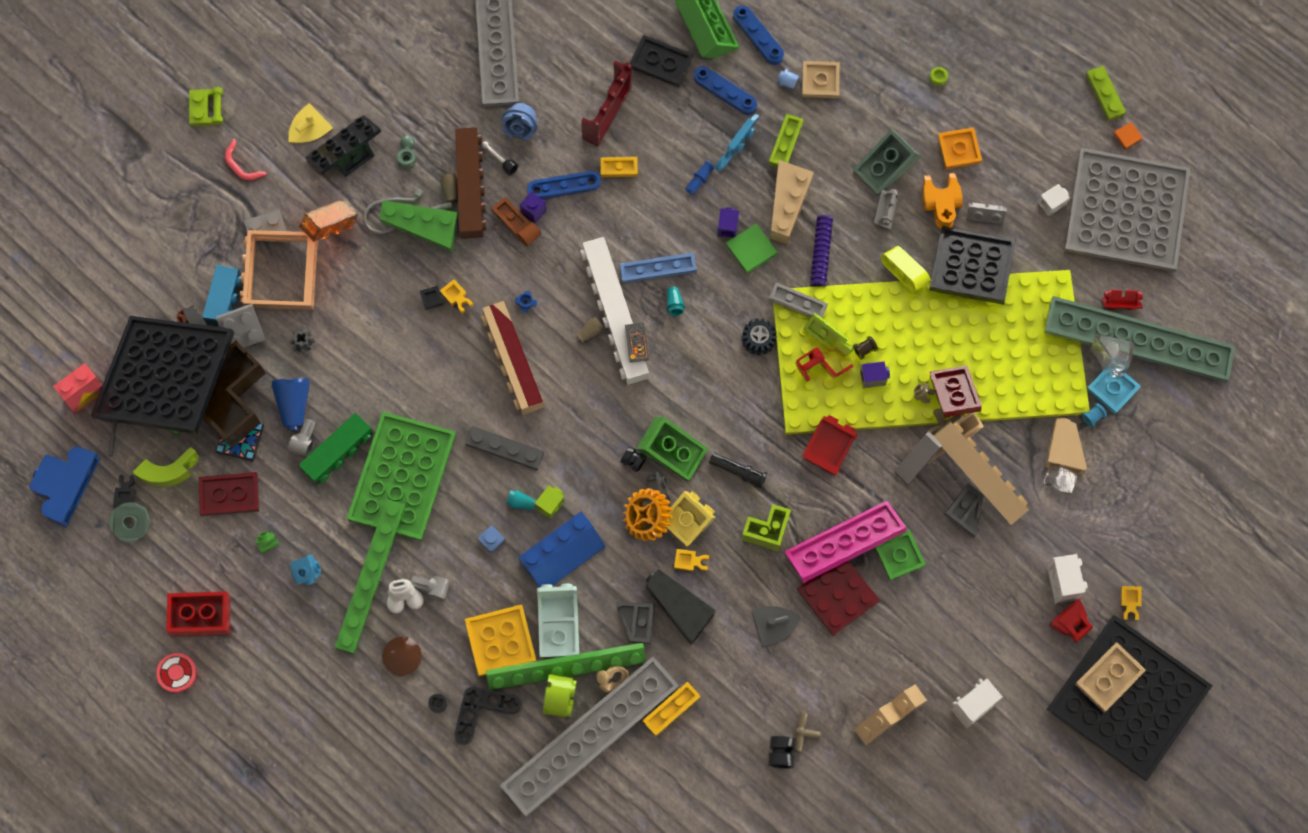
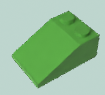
M655 417L636 450L646 455L647 458L689 481L708 448L665 417Z

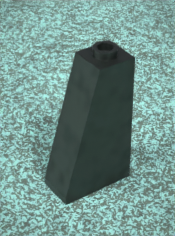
M660 569L655 573L651 572L646 579V582H648L646 589L687 642L692 645L713 618L716 610Z

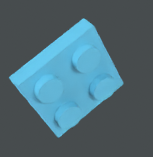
M1111 362L1088 386L1087 391L1111 412L1116 414L1141 386L1114 362Z

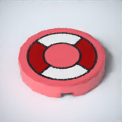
M173 653L164 657L157 666L156 671L158 683L164 690L171 693H181L189 689L197 676L194 662L189 656L182 653Z

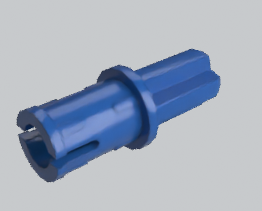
M705 161L699 171L693 174L694 177L685 190L689 194L694 195L700 186L706 183V178L715 169L714 165Z

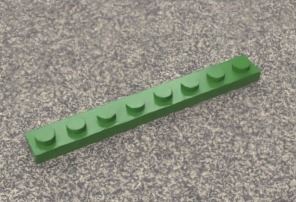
M386 499L335 645L337 649L355 654L406 507L405 504Z
M643 643L490 669L486 670L489 690L546 681L549 674L569 677L608 670L614 666L625 667L646 663Z

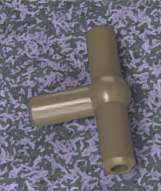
M935 409L933 414L939 424L926 430V433L930 432L934 435L948 422L954 423L962 418V416L957 415L945 420L940 409Z
M800 712L798 727L795 731V752L798 753L802 752L804 737L820 739L821 732L805 729L807 713Z

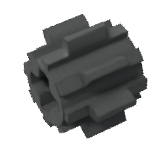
M300 329V332H293L294 337L290 339V343L294 345V351L300 350L304 354L306 350H312L311 345L315 341L314 338H310V331L303 332V329Z

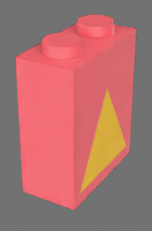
M84 363L53 387L76 415L98 398L102 385Z

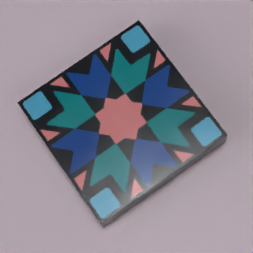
M259 424L232 449L220 437L216 453L254 461L264 424Z

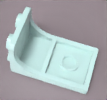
M550 584L541 585V588H537L540 659L579 654L577 587L572 584H562L561 587H553Z

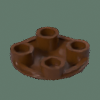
M402 636L396 637L387 643L384 647L382 658L387 670L402 677L417 669L422 660V654L417 642Z

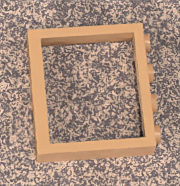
M248 230L244 240L246 254H243L242 258L243 266H245V272L241 274V283L244 284V289L240 291L243 305L253 304L254 308L314 310L318 247L316 232ZM256 241L307 243L304 302L252 300Z

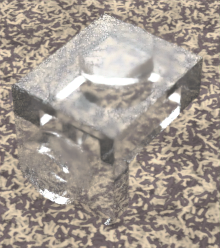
M1062 466L1049 467L1045 473L1043 484L1046 486L1053 485L1066 494H1072L1078 476Z

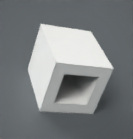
M1058 184L1043 193L1038 203L1046 214L1051 216L1065 207L1070 197L1067 190Z

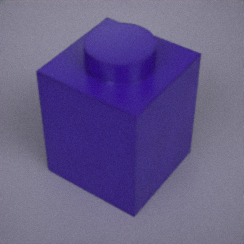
M532 191L520 204V212L534 224L547 211L546 202Z
M731 207L721 208L717 236L736 237L739 210Z
M885 361L861 365L860 374L863 388L885 386L887 380L890 379V371L888 367H885Z

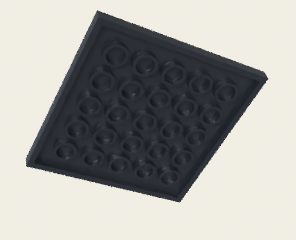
M130 316L92 410V418L197 434L235 332L228 328Z
M1113 615L1046 710L1144 781H1147L1213 685ZM1117 642L1146 671L1104 713L1075 684Z

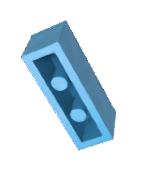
M216 265L202 316L206 324L219 326L216 316L232 311L234 304H237L238 287L242 286L239 269Z

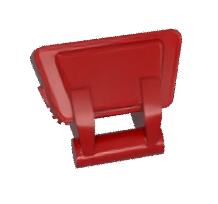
M1080 599L1072 602L1049 623L1051 628L1062 635L1070 636L1076 643L1093 628L1086 618L1087 612ZM1078 624L1082 625L1083 627L1076 632L1074 628Z

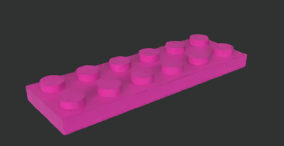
M885 501L786 550L785 556L804 583L907 532L889 502Z

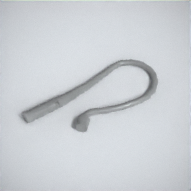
M417 188L413 198H386L372 202L366 208L363 215L366 228L375 234L382 235L395 230L391 227L383 231L371 228L367 221V214L370 209L375 205L382 204V201L414 202L422 196L424 191ZM450 201L430 208L449 210L453 207Z

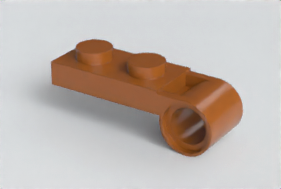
M506 197L491 208L492 212L525 246H528L542 235L540 229L533 222H529Z

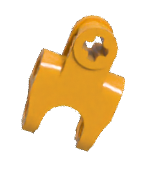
M949 173L948 187L945 189L936 188L932 183L930 175L924 176L922 201L924 211L934 212L935 224L939 229L942 226L951 228L956 217L955 208H962L963 206L961 187L955 173Z

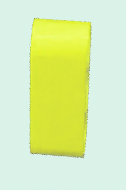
M896 246L881 255L883 265L910 291L915 292L930 283V277L926 270L901 247Z

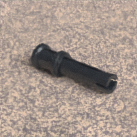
M713 452L709 460L710 464L742 477L744 482L749 481L756 484L760 489L768 474L753 469L751 465H747V467L716 452Z

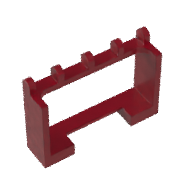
M615 60L614 80L607 91L608 96L600 107L594 120L582 118L581 120L582 139L599 147L632 88V65L626 62L623 64Z

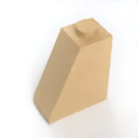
M1067 418L1056 419L1053 424L1045 467L1083 476L1087 466L1076 423L1071 422Z

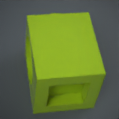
M548 485L535 502V509L549 519H552L565 502L564 493L559 488H552Z

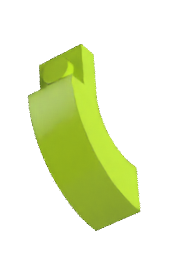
M190 447L174 463L167 466H157L148 459H145L132 473L141 482L153 487L175 486L191 476L187 469L195 466L199 455Z

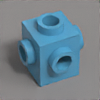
M313 554L289 563L292 569L291 576L298 585L304 583L305 586L316 582L315 578L321 576V567L315 561Z

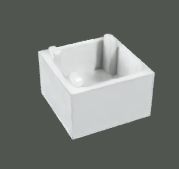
M1077 554L1055 557L1047 566L1055 605L1074 602L1080 599L1086 592L1085 589L1088 588L1087 582H1083L1080 569L1082 561L1078 558Z
M982 679L978 680V683L974 685L975 688L962 699L958 696L956 701L952 703L954 707L951 711L966 729L1003 698L988 679L984 681Z

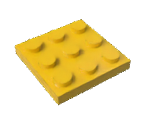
M522 604L465 619L479 677L487 675L486 670L536 662Z

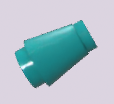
M678 287L668 288L666 310L671 316L683 314L685 305Z
M510 490L506 505H509L510 508L533 511L536 499L518 490Z

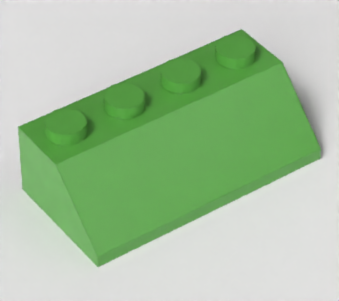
M675 0L676 7L681 12L684 18L683 21L687 25L691 37L698 47V52L703 58L714 59L740 48L716 0Z

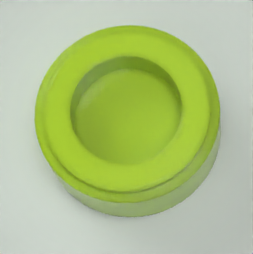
M942 67L932 69L929 76L930 82L935 86H943L947 82L948 72Z

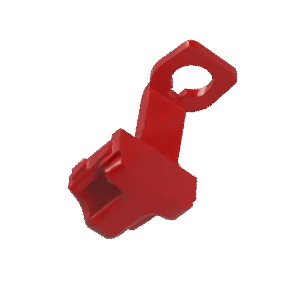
M818 347L801 356L795 362L797 369L806 382L810 381L806 371L818 363L821 364L832 378H836L854 367L851 364L836 374L824 360L825 357ZM809 355L810 361L802 365L800 360Z

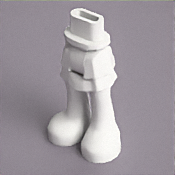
M400 579L390 583L388 589L389 597L387 599V607L390 612L394 614L400 613L404 609V600H406L411 609L417 610L421 608L424 602L423 595L414 588L409 580Z

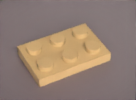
M1116 642L1075 685L1105 713L1146 670Z

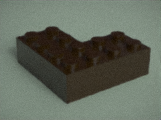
M236 340L228 349L203 416V420L231 449L261 424L255 413L239 397L266 374L260 363L250 353L248 354Z

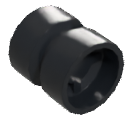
M787 736L770 737L772 753L769 754L768 766L782 769L794 768L795 756L792 752L796 749V739Z

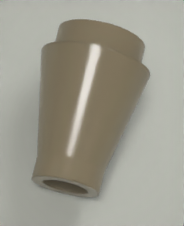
M442 175L440 184L447 202L457 201L458 184L456 175Z
M596 317L589 318L576 336L584 343L602 333L601 331L604 327Z

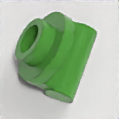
M264 531L257 536L256 544L261 554L279 545L273 532Z

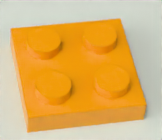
M974 127L938 133L937 138L945 170L982 163Z

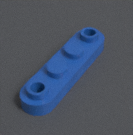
M741 5L736 7L733 12L735 23L769 64H780L784 58V51L747 6Z
M705 66L698 67L694 71L695 83L744 115H751L756 111L757 101L753 96Z
M587 171L534 180L528 184L527 192L529 195L531 191L534 193V190H539L540 192L536 195L541 199L594 191L600 187L601 177L595 171ZM592 180V181H594L595 183H594V184H589L588 182Z

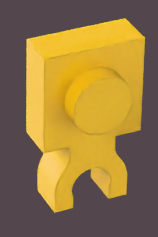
M455 279L440 290V294L451 306L458 305L461 314L465 313V309L462 307L463 304H468L470 308L473 306L470 299L464 298L467 294Z
M677 549L674 569L693 572L694 567L701 571L707 572L708 566L701 565V561H709V555L697 557L696 551Z
M1121 586L1120 606H1126L1123 620H1128L1129 612L1134 614V620H1139L1136 606H1142V587Z

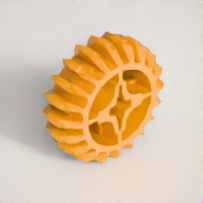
M648 488L646 490L641 489L639 492L633 493V497L627 498L629 504L624 505L627 510L622 512L623 515H626V518L622 521L628 523L625 528L630 530L629 534L631 536H635L638 540L654 541L656 537H663L662 532H668L666 526L672 525L668 521L673 518L672 515H669V512L673 509L668 507L670 501L665 500L666 496L664 494H660L658 490ZM652 500L650 504L642 505L645 501ZM649 524L653 525V527H651L648 530L643 529L645 526H648Z

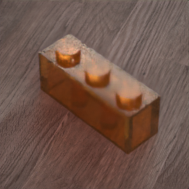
M343 198L305 213L299 227L315 242L320 239L323 240L329 235L338 234L346 228H352L356 223L355 219L359 213Z

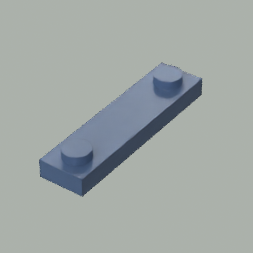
M694 252L620 263L622 283L697 272Z

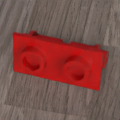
M1122 290L1104 291L1102 302L1105 308L1111 310L1126 308L1128 310L1143 309L1140 302L1143 299V293L1139 292V290H1125V297H1122Z

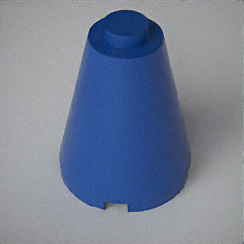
M309 379L272 380L271 386L283 427H287L288 431L299 430V427L303 426L310 386Z

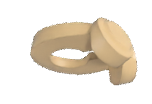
M614 666L607 671L601 670L597 673L596 677L600 684L599 688L605 693H610L629 677V673L622 666ZM614 673H621V679L618 682L612 681L608 683Z

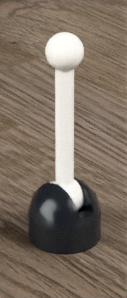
M488 142L482 143V148L490 151L503 163L502 168L507 175L511 176L517 171L519 165L514 160H504L489 147Z

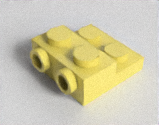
M684 491L671 506L673 510L669 512V515H672L673 518L669 519L668 522L672 525L666 526L687 547L716 518L713 515L715 511L707 504L703 506L699 502L700 497L693 491L690 493Z

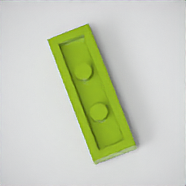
M1101 66L1087 71L1086 76L1107 120L1110 121L1124 116L1126 111L1105 67Z
M786 113L769 159V165L778 167L779 160L789 163L804 119Z

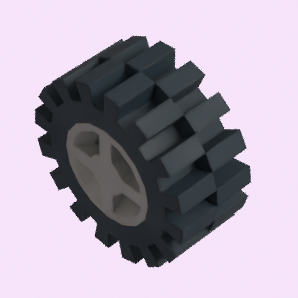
M758 318L754 322L752 320L749 321V324H746L743 329V346H746L747 351L751 350L753 355L755 352L757 355H761V353L767 354V351L770 352L776 342L777 332L774 330V325H770V321L764 322L765 319L762 318L761 321H758Z

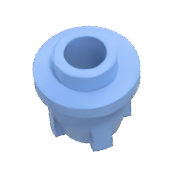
M788 69L785 72L781 71L777 80L780 82L779 86L782 87L784 85L794 89L799 76L788 72Z

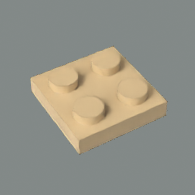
M803 61L802 97L839 99L840 62Z

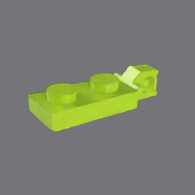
M816 313L812 315L803 328L832 352L839 353L841 351L848 356L854 350V347L847 342L848 338Z

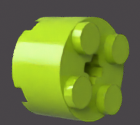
M549 674L543 714L567 718V716L571 717L574 700L570 699V697H574L577 681L570 677Z

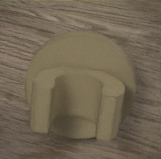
M927 383L918 384L914 389V398L922 403H930L926 394L934 395L935 392L929 389Z

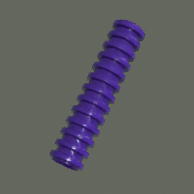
M820 215L817 217L818 222H816L815 249L813 250L812 276L810 277L811 287H826L833 218L828 215Z

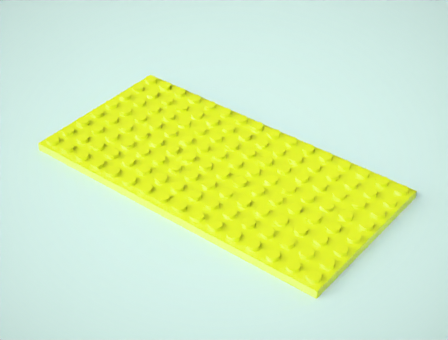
M1070 270L1010 274L1004 305L929 291L930 283L915 292L910 291L901 281L791 288L827 303L828 306L822 318L848 338L847 342L852 346L855 343L859 344L867 340L868 336H871L877 344L878 351H872L865 355L862 360L858 358L854 350L848 356L841 351L839 353L832 352L803 329L810 320L809 317L773 303L785 435L814 433L822 417H828V415L838 419L840 425L845 426L847 424L856 430L938 425L939 423L933 414L935 409H940L936 394L929 395L927 393L926 397L930 400V403H922L914 398V389L918 384L927 383L929 389L934 391L930 372L961 366H968L982 405V411L975 412L981 422L1082 415L1084 412L1087 413L1090 411L1081 344L1044 333L1052 296L1075 302ZM818 347L825 357L824 360L836 374L851 364L854 367L840 376L832 378L821 364L818 363L806 371L810 377V381L806 382L797 369L795 362L801 356ZM809 355L800 360L802 365L810 361ZM885 361V367H888L890 371V379L887 380L886 385L863 388L860 374L861 365ZM954 416L946 417L945 420H948Z

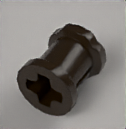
M868 336L867 340L853 345L854 352L860 360L864 359V356L872 351H878L877 344L871 336Z

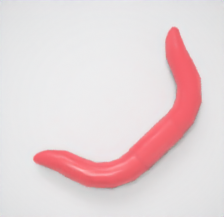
M233 139L225 151V160L234 173L244 180H255L266 176L265 172L245 173L233 161L232 153L236 147V140Z

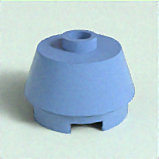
M523 103L514 104L502 115L504 133L511 138L516 136L523 138V140L530 139L537 130V117L534 109Z

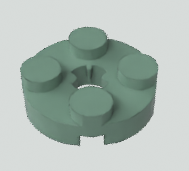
M127 502L118 506L112 512L109 525L111 531L118 536V539L125 542H134L145 536L149 530L150 517L145 507L137 503ZM131 517L135 521V524H132L133 527H128L129 525L125 523V519Z

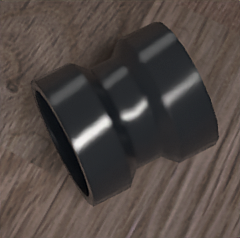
M630 446L622 456L620 463L629 465L633 471L638 472L647 456L643 453H637L636 449Z

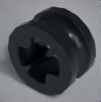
M433 694L429 698L428 704L433 712L441 713L446 709L447 702L443 695ZM435 699L443 700L440 708L432 706V703H435Z

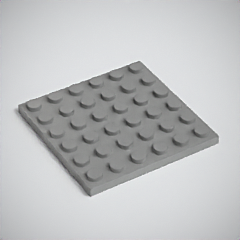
M1081 148L1064 251L1175 272L1178 264L1191 168Z

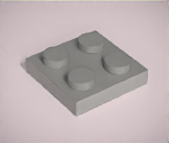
M253 304L216 316L219 327L232 329L235 332L231 344L236 340L244 348L266 340Z

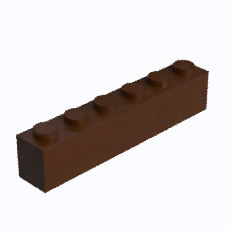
M477 127L456 128L461 239L483 237V231H486V219H482V213H486L485 202L481 201V196H485V190L480 180L484 179V170L480 168V162H483V151H479V145H482V134H478Z

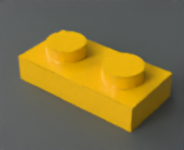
M600 157L601 177H638V157Z

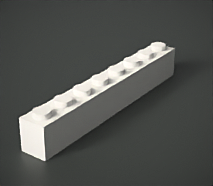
M601 237L584 242L583 250H580L583 261L586 260L588 264L586 267L587 275L589 278L592 277L594 282L591 286L594 295L597 294L599 298L597 300L598 309L603 311L605 316L602 318L605 329L609 328L610 331L608 339L610 345L615 347L616 351L613 353L616 363L620 362L621 369H619L621 379H625L627 385L649 379V371L645 361L629 362L625 325L633 324L605 238Z

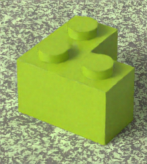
M772 504L767 522L748 516L741 540L779 552L791 509Z

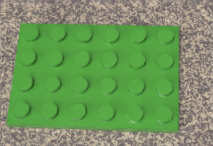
M382 412L347 516V521L376 528L386 499L406 505L396 534L422 541L456 432Z

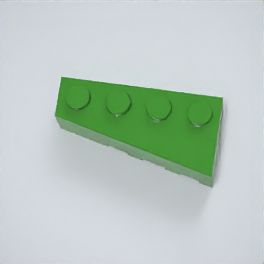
M382 201L379 218L382 224L445 249L450 253L453 252L459 218L457 212Z

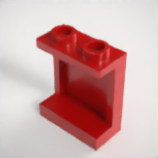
M828 415V417H822L800 458L835 476L858 434L855 433L856 429L847 424L842 426L838 423V419Z

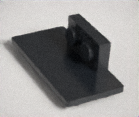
M363 115L348 127L343 128L337 135L328 139L319 148L311 151L305 158L322 174L337 165L342 175L346 177L375 156L368 141L381 133V129Z

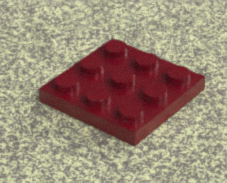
M849 561L808 580L797 588L798 593L832 636L836 635L880 601Z

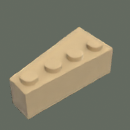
M779 160L777 168L770 239L788 245L812 183L814 172Z

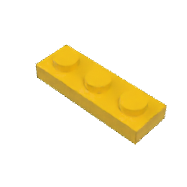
M687 681L643 720V723L656 737L700 699L701 696Z

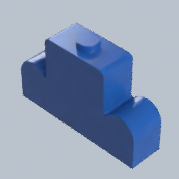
M74 447L68 452V462L45 455L40 466L34 470L33 480L29 486L35 495L47 499L42 504L43 515L49 521L67 528L100 461L97 453L82 447Z

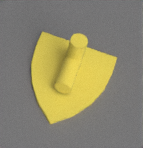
M309 103L293 119L289 130V143L312 142L326 135L333 127Z

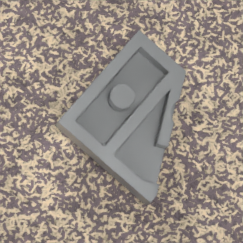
M280 210L244 220L247 231H286ZM282 242L285 245L290 244V242Z

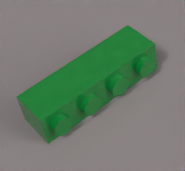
M354 413L299 464L301 471L316 486L320 483L323 484L330 477V473L342 467L345 459L356 454L357 448L360 445L370 441L373 434L371 427Z

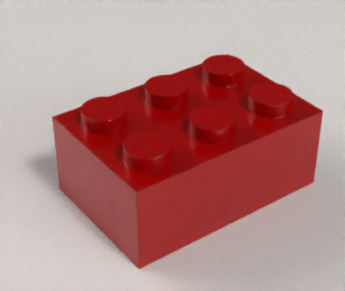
M227 591L167 593L166 633L170 637L230 635L231 596Z

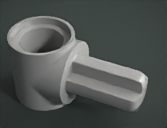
M311 419L305 420L300 433L292 436L288 451L304 457L309 456L313 445L310 437L316 422Z
M413 576L411 579L414 588L427 591L428 596L433 599L445 600L450 585L448 579L434 576L431 580L418 576Z

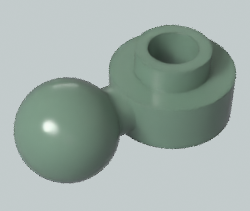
M406 135L400 140V145L403 149L398 152L397 161L401 167L410 168L416 162L415 152L411 150L415 145L413 137Z

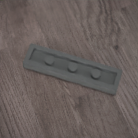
M474 426L471 427L465 442L466 446L534 470H538L544 455L542 450Z

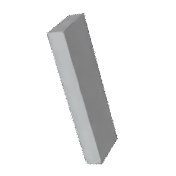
M777 282L768 298L770 302L809 318L814 313L823 317L828 306L823 301Z
M930 432L926 433L896 468L895 472L907 484L911 483L943 445Z

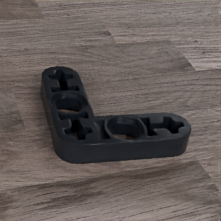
M469 687L465 690L455 729L456 741L462 745H467L472 741L480 708L515 714L521 708L520 699L515 695ZM472 692H476V696H479L478 699L475 698L473 701V706H477L476 709L471 706H465V704L470 705L468 694L471 695ZM491 695L498 698V703L494 706H490L487 703V698ZM501 697H505L504 702L507 703L515 700L517 707H513L511 710L509 705L503 704V708H499L502 702ZM470 710L474 713V718L471 721L463 719L465 711ZM461 723L472 725V728L467 726L469 737H465L464 740H461V736H459V733H463L464 726H460Z

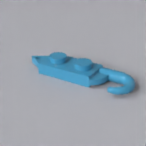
M755 114L751 119H747L728 145L726 154L717 162L715 166L716 171L723 170L737 152L740 153L746 139H750L755 132L754 125L759 115Z

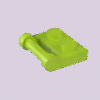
M222 88L189 90V124L191 127L223 124V117L221 116ZM209 97H214L213 117H209Z

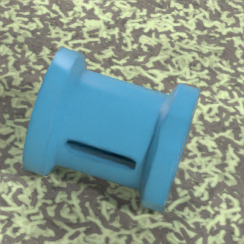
M1096 403L1094 408L1087 413H1082L1081 416L1084 422L1093 428L1098 420L1106 418L1108 415L1105 408Z

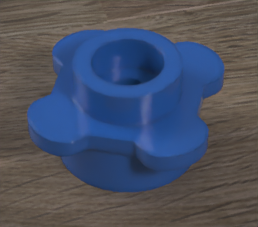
M525 291L515 298V304L520 306L521 312L527 313L531 307L537 306V300L533 299L529 291Z

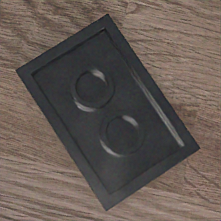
M643 35L630 64L635 71L679 88L693 59V54Z

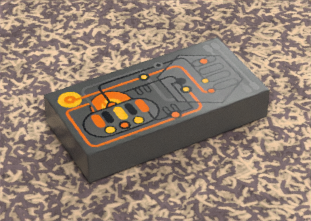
M644 323L625 325L629 362L649 361Z

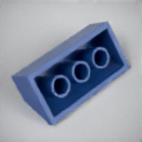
M581 511L519 556V563L538 588H541V585L545 584L555 585L605 548V545L593 525Z

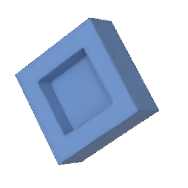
M492 525L477 538L490 553L505 541V538Z

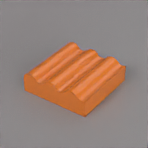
M1132 122L1114 131L1115 137L1125 150L1143 139Z

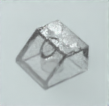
M1097 334L1089 351L1104 372L1109 373L1113 377H1123L1131 364L1135 343Z

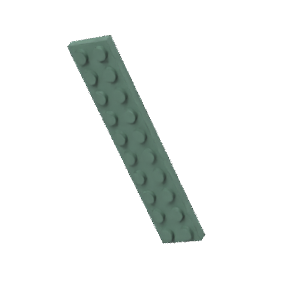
M1055 296L1051 298L1044 333L1225 383L1229 381L1235 350L1234 345Z

